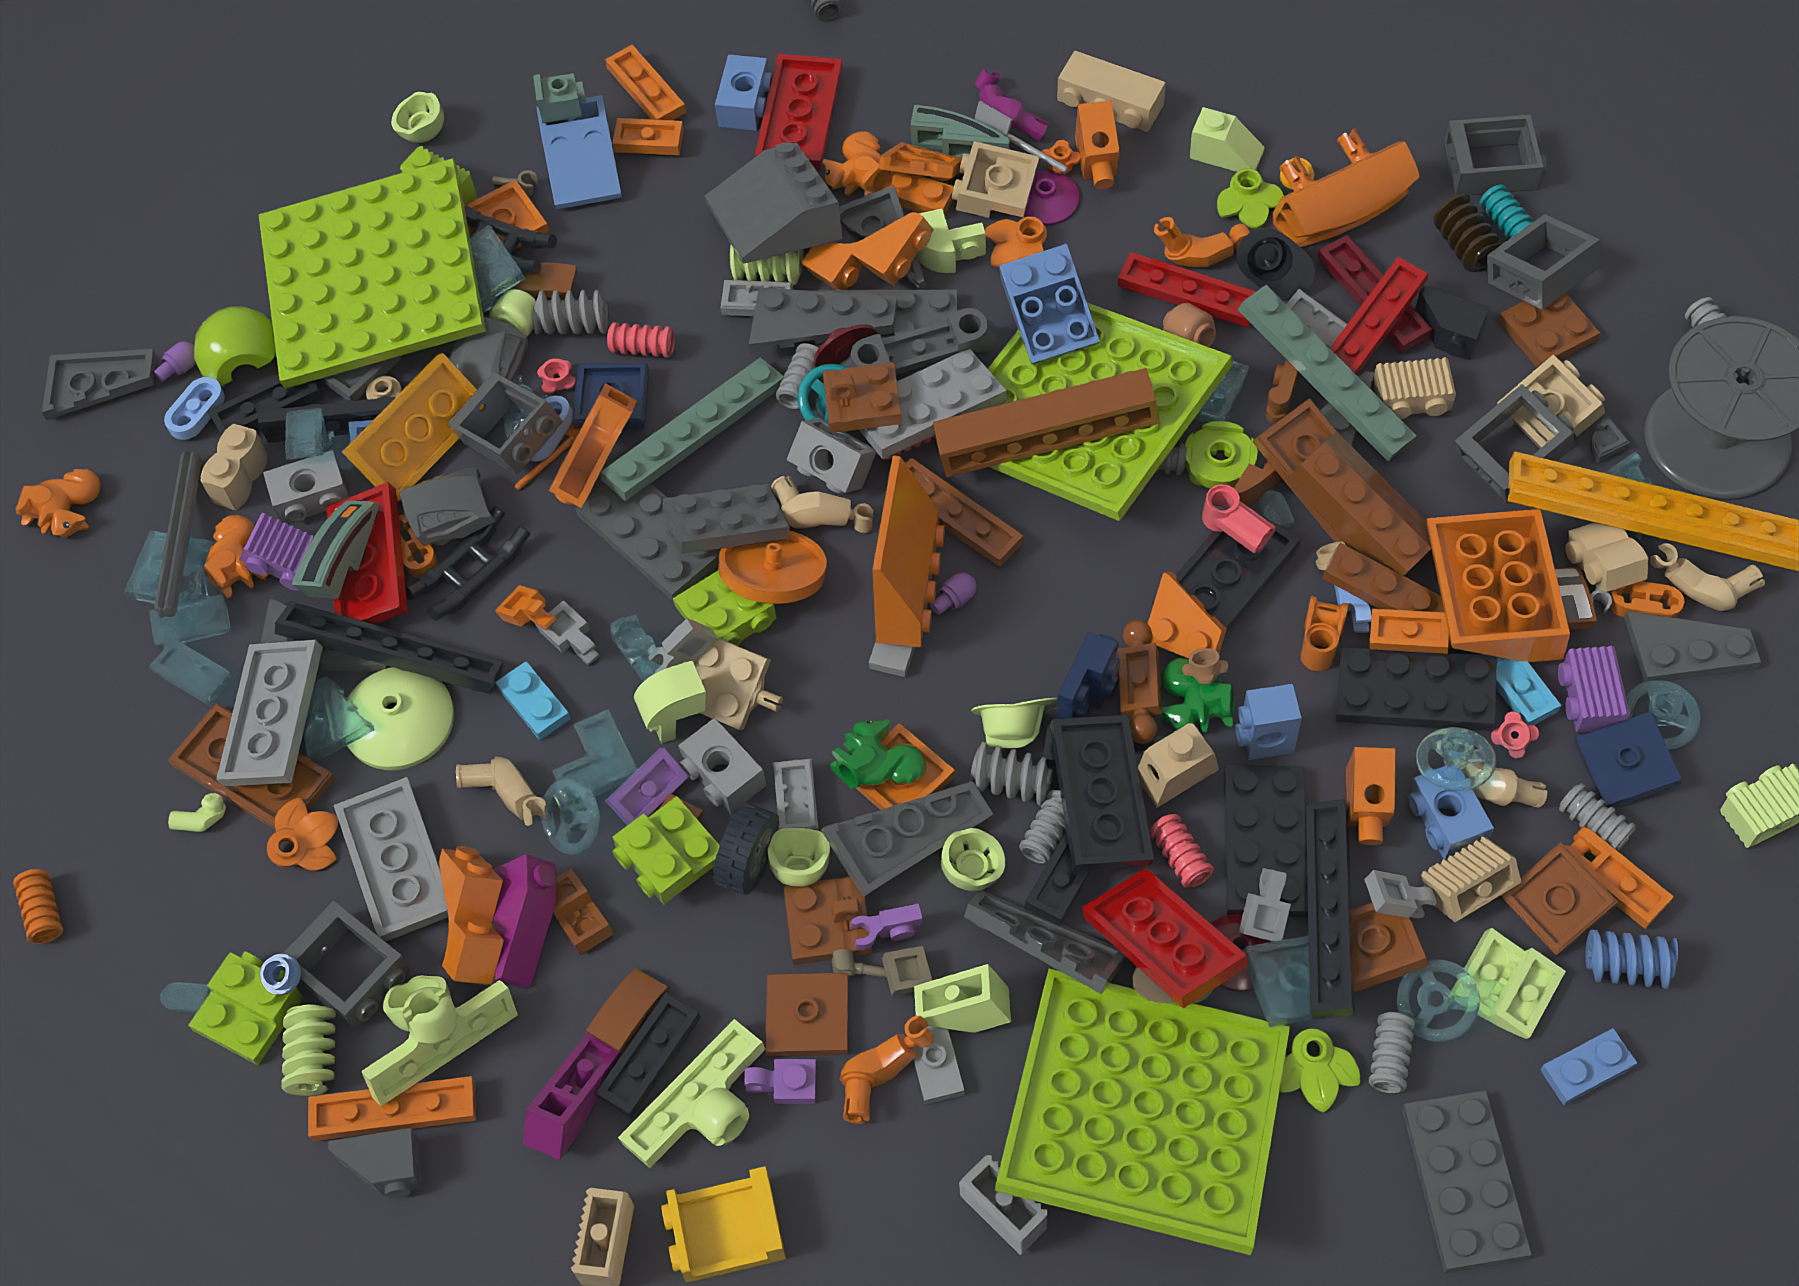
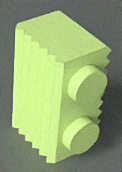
M1793 763L1784 769L1776 765L1761 774L1756 783L1748 785L1745 781L1735 785L1726 793L1727 799L1720 809L1721 815L1725 816L1726 821L1730 823V827L1734 829L1735 834L1739 835L1740 841L1744 842L1746 848H1750L1798 824V767Z

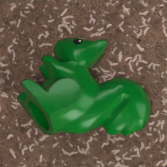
M1177 658L1165 666L1161 675V684L1167 692L1173 696L1185 697L1183 704L1162 707V714L1164 715L1162 720L1171 724L1176 731L1188 723H1193L1194 725L1199 723L1203 733H1208L1210 718L1219 717L1222 718L1226 727H1234L1235 700L1232 684L1226 683L1219 677L1212 683L1200 684L1194 677L1183 675L1182 667L1185 664H1189V659Z
M889 719L883 721L866 720L855 723L853 733L848 732L845 734L847 741L843 745L849 752H845L840 748H835L832 751L836 761L830 764V768L850 789L861 785L883 784L890 779H893L898 784L905 782L911 784L924 775L926 761L922 753L915 746L898 744L887 750L881 744L889 734L888 729L891 724Z

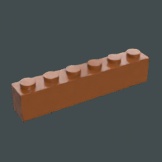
M1147 368L1129 371L1100 380H1093L1085 384L1058 389L1049 393L1022 398L1010 403L987 407L982 410L951 416L933 422L946 477L1160 424L1157 403Z

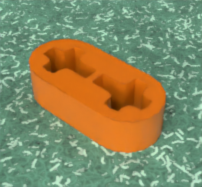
M399 515L400 531L405 529L411 537V540L405 542L402 535H400L403 566L411 576L418 578L437 565V557L431 544L423 546L416 538L406 515ZM418 551L425 561L418 564L412 553Z
M1639 581L1610 591L1612 597L1610 610L1621 617H1625L1627 611L1678 618L1685 603L1684 597L1678 589L1658 583ZM1622 593L1629 594V599L1632 600L1631 603L1624 602V597L1621 596ZM1660 600H1667V605L1670 609H1663Z

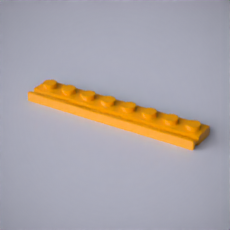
M1514 452L1509 461V502L1799 571V520L1519 452Z

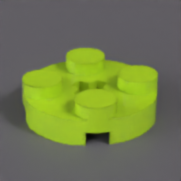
M1213 421L1204 424L1202 429L1194 435L1192 432L1185 443L1187 450L1184 465L1189 473V479L1195 485H1203L1207 488L1220 484L1229 485L1234 488L1248 464L1256 466L1258 450L1253 443L1254 439L1251 438L1250 440L1243 433L1244 429L1235 423ZM1217 450H1222L1224 455L1229 458L1217 460L1211 455H1216Z

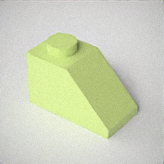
M1203 107L1192 131L1190 159L1236 172L1244 168L1257 170L1265 147L1236 116Z
M989 964L914 986L916 1016H922L928 1022V1026L975 1033L1011 1022L1009 987Z

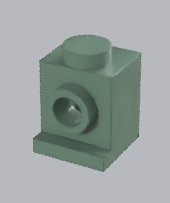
M574 73L542 79L540 74L533 75L536 100L542 123L582 116L580 102H586L583 82H576Z

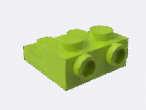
M719 570L673 598L675 607L685 620L688 618L713 629L716 637L739 646L742 640L753 633H760L766 630L777 619L773 603L757 602L736 594L723 583Z
M677 796L651 816L647 817L643 813L612 837L616 847L612 850V853L617 861L626 870L632 867L639 875L636 881L643 892L649 898L656 895L663 905L715 866V859L719 850V844Z
M245 951L241 957L230 952L207 984L211 993L188 1026L203 1037L259 1065L284 1028L283 1019L287 1011L292 1007L298 1006L304 997L297 988L284 995L269 992L260 979V969L263 962ZM283 970L279 974L280 981L285 977L286 972Z

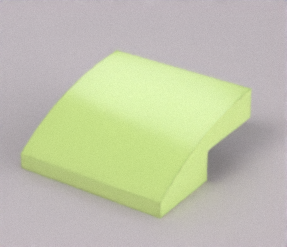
M1490 928L1483 933L1451 990L1449 997L1491 1023L1528 1039L1531 1037L1566 971L1535 949L1530 948L1524 951L1496 930Z

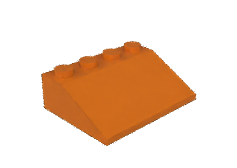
M900 456L892 457L872 569L876 643L921 647L923 632L930 633L932 610H927L928 603H935L936 581H932V575H939L941 553H936L937 547L944 546L945 525H939L937 507Z
M1541 509L1427 518L1426 524L1452 648L1520 662L1563 659L1570 631Z

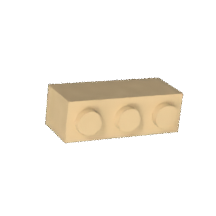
M1074 51L1058 77L1057 101L1071 107H1078V104L1112 100L1116 122L1148 133L1164 106L1166 82Z

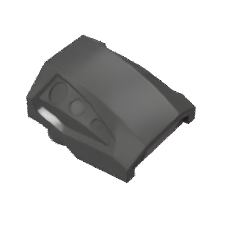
M484 317L486 332L456 340L449 360L477 390L493 372L513 383L517 382L520 367L529 345L527 336L509 323Z
M476 467L464 468L457 472L436 476L410 488L406 486L400 491L406 518L416 538L423 546L430 543L437 546L444 545L451 541L452 538H464L495 522L487 507L479 481L481 474Z

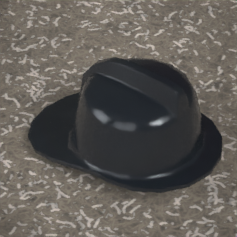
M1259 228L1251 231L1242 239L1237 249L1236 259L1242 273L1260 288L1267 285L1281 300L1289 301L1298 289L1306 293L1314 281L1315 268L1310 256L1285 234L1274 228Z

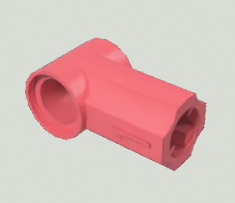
M1220 484L1209 489L1202 512V520L1206 527L1217 532L1224 531L1254 554L1260 552L1274 534L1276 527L1240 501L1238 492L1233 487ZM1221 506L1226 508L1227 510H1219L1215 507Z

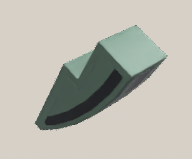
M914 105L910 125L911 143L914 146L942 150L944 154L962 158L964 153L970 154L974 141L1010 149V139L976 119L936 107Z
M346 500L321 526L309 544L291 585L309 597L338 599L347 571H358L379 504L369 501Z

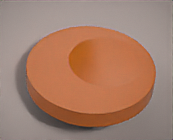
M789 531V538L721 548L718 569L723 583L736 594L757 602L780 604L799 601L816 593L825 581L827 560L825 553L817 543L802 534Z

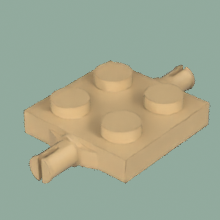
M717 637L718 640L694 662L706 691L705 711L701 712V714L712 719L715 718L717 721L738 730H744L750 712L758 704L775 712L779 711L781 706L768 701V699L782 704L783 697L763 690L764 677L771 659Z

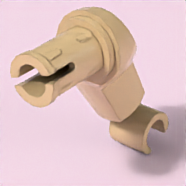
M781 476L774 480L771 485V490L781 504V511L788 525L794 528H811L819 525L845 526L848 519L853 520V526L858 532L868 533L873 528V510L868 504L862 503L854 509H850L851 500L822 492L800 494L790 476H787L786 479L785 476Z
M1671 544L1658 546L1667 556L1665 562L1657 555L1650 556V564L1660 569L1666 567L1665 577L1686 596L1717 611H1727L1735 608L1737 599L1765 585L1764 579L1757 581L1763 575L1754 565L1748 566L1727 579L1706 574L1685 558L1677 559V550Z
M1452 730L1451 734L1447 731L1442 733L1436 747L1438 753L1453 759L1449 764L1457 761L1477 798L1500 806L1508 805L1511 802H1518L1539 808L1545 803L1547 790H1544L1546 788L1544 783L1518 778L1515 772L1509 769L1488 768L1472 751H1460L1466 740L1462 733L1457 730Z
M495 756V759H491V763L456 764L457 789L492 786V789L496 790L506 807L518 818L524 820L525 825L533 824L532 816L534 815L543 817V820L547 819L545 800L541 797H536L520 771L509 759Z

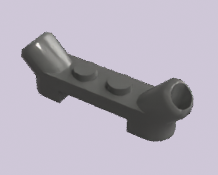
M965 308L948 313L947 320L895 336L882 339L880 334L863 338L852 346L851 355L839 365L851 368L894 362L895 373L898 375L938 363L967 349H971L973 353L989 354L998 343V333L993 322L988 320L981 311L974 308Z

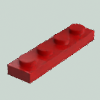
M1130 252L1118 276L1119 287L1175 305L1190 303L1213 317L1247 328L1251 324L1238 311V308L1244 300L1257 291Z
M1397 257L1334 341L1330 349L1356 375H1358L1427 282L1428 273Z

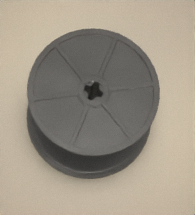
M1721 317L1695 326L1682 336L1673 349L1669 362V382L1671 387L1656 399L1646 417L1644 434L1647 449L1655 464L1669 479L1693 493L1718 499H1736L1757 494L1773 485L1786 470L1792 452L1791 433L1799 428V339L1775 324L1751 317Z

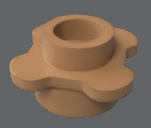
M1202 648L1190 654L1189 664H1185L1182 667V672L1185 676L1194 677L1200 684H1209L1216 680L1220 673L1227 672L1229 666L1227 661H1220L1217 651L1210 648Z

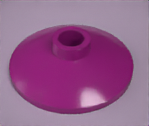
M1052 170L1036 171L1025 214L1021 218L1036 217L1041 220L1044 226H1052L1066 221L1075 213L1079 205V191L1076 184L1062 173H1054Z

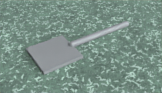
M982 101L978 102L974 119L994 128L1008 137L1010 142L1035 156H1039V159L1064 173L1068 171L1067 166L1010 134L1009 131L1013 119Z

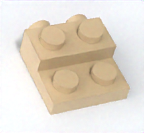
M974 141L970 154L964 153L959 173L964 174L963 179H956L953 188L952 199L957 200L956 210L989 218L991 210L1024 217L1039 156Z
M1554 354L1497 402L1499 404L1523 384L1530 392L1533 390L1538 391L1548 402L1549 406L1547 408L1556 417L1559 414L1563 415L1574 428L1573 434L1577 437L1605 414L1602 403L1605 401V398L1600 391L1592 384L1586 387L1578 379L1581 376L1578 370L1568 360L1562 363ZM1524 406L1509 417L1539 448H1542L1555 437Z

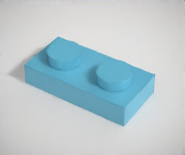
M1497 657L1496 690L1511 710L1520 714L1522 721L1528 725H1535L1558 713L1561 704L1528 661L1520 662Z
M524 662L495 682L501 694L540 741L571 720L568 711L527 662Z

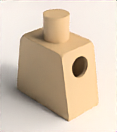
M1188 723L1150 746L1144 752L1138 766L1141 787L1156 808L1219 770L1215 753L1193 723ZM1155 773H1158L1159 780L1155 777Z

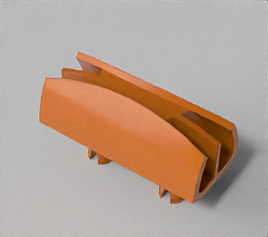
M1354 128L1349 136L1345 132L1337 139L1338 144L1341 145L1352 164L1317 181L1311 180L1299 156H1295L1292 163L1288 160L1285 161L1279 169L1283 172L1294 192L1280 199L1273 211V224L1298 246L1303 247L1342 234L1380 215L1409 193L1408 188L1420 177L1406 142H1396L1375 153H1370L1360 138L1357 129Z

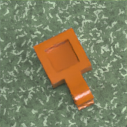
M519 585L495 610L503 621L520 627L533 621L542 629L547 630L557 619L554 615L547 613L543 609L546 606V600L538 590Z

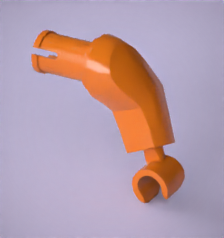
M1164 217L1159 220L1165 231L1157 223L1154 226L1155 234L1165 245V256L1171 262L1186 267H1209L1233 256L1234 248L1237 250L1242 239L1250 233L1247 225L1237 224L1229 232L1230 239L1224 232L1200 238L1191 234H1182L1171 217Z
M913 1016L905 1024L907 1036L900 1033L896 1034L880 1045L856 1055L845 1063L840 1074V1081L845 1086L843 1113L845 1121L855 1124L868 1122L870 1119L871 1088L893 1079L918 1056L915 1045L928 1047L932 1044L933 1033L926 1028L928 1022L922 1016Z

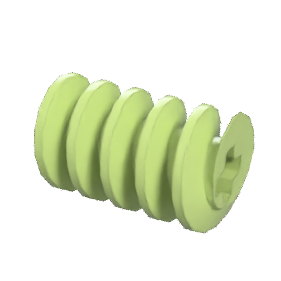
M732 245L730 246V268L734 280H743L746 274L748 281H757L760 275L761 281H771L773 276L775 282H784L787 275L788 281L793 282V286H795L801 276L803 249L743 264Z
M301 1005L292 1007L287 1011L283 1019V1026L286 1028V1031L283 1033V1042L286 1046L283 1048L282 1057L286 1060L282 1064V1073L285 1075L282 1079V1089L286 1093L313 1096L327 1092L328 1088L322 1085V1082L333 1080L334 1072L323 1069V1067L334 1064L335 1057L331 1054L323 1053V1051L335 1048V1041L323 1036L335 1033V1025L324 1021L333 1019L336 1015V1010L319 1005Z

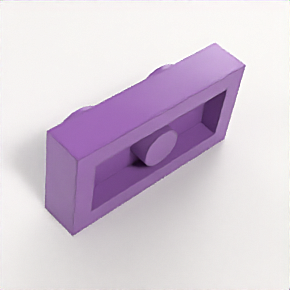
M659 748L605 802L626 825H629L643 813L648 817L667 798L669 793L674 792L689 775L665 748Z

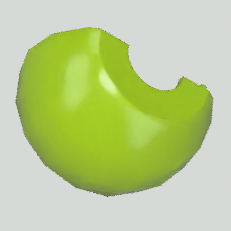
M229 306L217 310L202 323L195 335L194 360L202 376L216 379L222 387L233 381L231 373L237 366L250 364L260 368L270 363L276 354L272 320L264 313L245 306Z

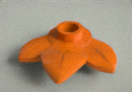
M1025 217L1019 220V222L1004 219L984 229L986 238L997 244L991 254V265L999 268V265L1044 251L1042 245L1047 239V229L1041 220L1036 217Z
M301 798L289 801L275 816L276 832L271 835L267 842V855L275 865L283 868L299 865L309 871H319L329 867L337 860L334 852L326 845L336 833L339 823L337 815L324 811L308 814L306 805ZM291 842L294 845V849L291 852L284 853L279 849L281 843Z

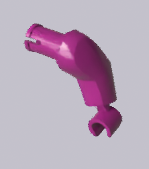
M984 67L975 81V85L981 90L979 93L980 101L1013 119L1010 129L1015 128L1040 141L1049 122L1023 109L1022 101L1006 97L1003 90L996 85L1000 75L996 71L990 74Z

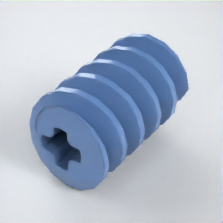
M1590 930L1586 942L1585 962L1586 968L1593 970L1596 982H1601L1604 972L1609 971L1612 983L1617 984L1621 973H1626L1628 984L1634 985L1638 974L1643 975L1645 987H1651L1655 976H1659L1662 988L1668 989L1671 979L1676 973L1678 961L1677 938H1673L1667 944L1664 937L1656 936L1651 943L1647 935H1639L1634 943L1630 933H1622L1617 941V937L1612 931H1606L1601 939L1597 930Z

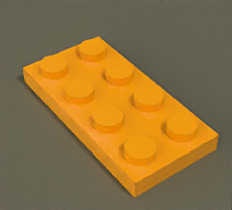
M444 353L438 354L342 453L375 487L386 482L394 486L398 502L401 499L400 491L406 486L409 488L414 486L459 439L447 424L477 389Z

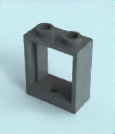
M1531 114L1449 121L1444 145L1455 195L1463 193L1467 195L1484 194L1488 189L1499 184H1504L1508 192L1537 190L1541 175L1546 174L1547 162L1545 155L1540 154V132L1538 128H1534ZM1518 144L1523 165L1473 168L1469 148Z
M1544 214L1487 255L1488 283L1543 310L1600 268V239ZM1544 247L1565 256L1546 271L1525 262Z
M493 372L447 425L466 446L518 475L563 421L546 400ZM513 404L529 412V416L501 448L483 439Z
M1523 384L1455 440L1457 455L1506 503L1509 502L1508 496L1510 494V489H1508L1509 473L1478 443L1518 409L1524 406L1555 436L1532 456L1558 461L1574 447V428L1572 424L1561 414L1556 417L1547 408L1549 404L1546 399L1536 390L1530 392Z
M334 900L283 953L294 957L298 961L301 969L299 984L327 1007L336 1010V1014L354 1029L361 1022L369 1020L375 1014L379 1003L386 996L390 988L402 985L410 970L399 952ZM349 930L385 960L344 1002L309 972Z

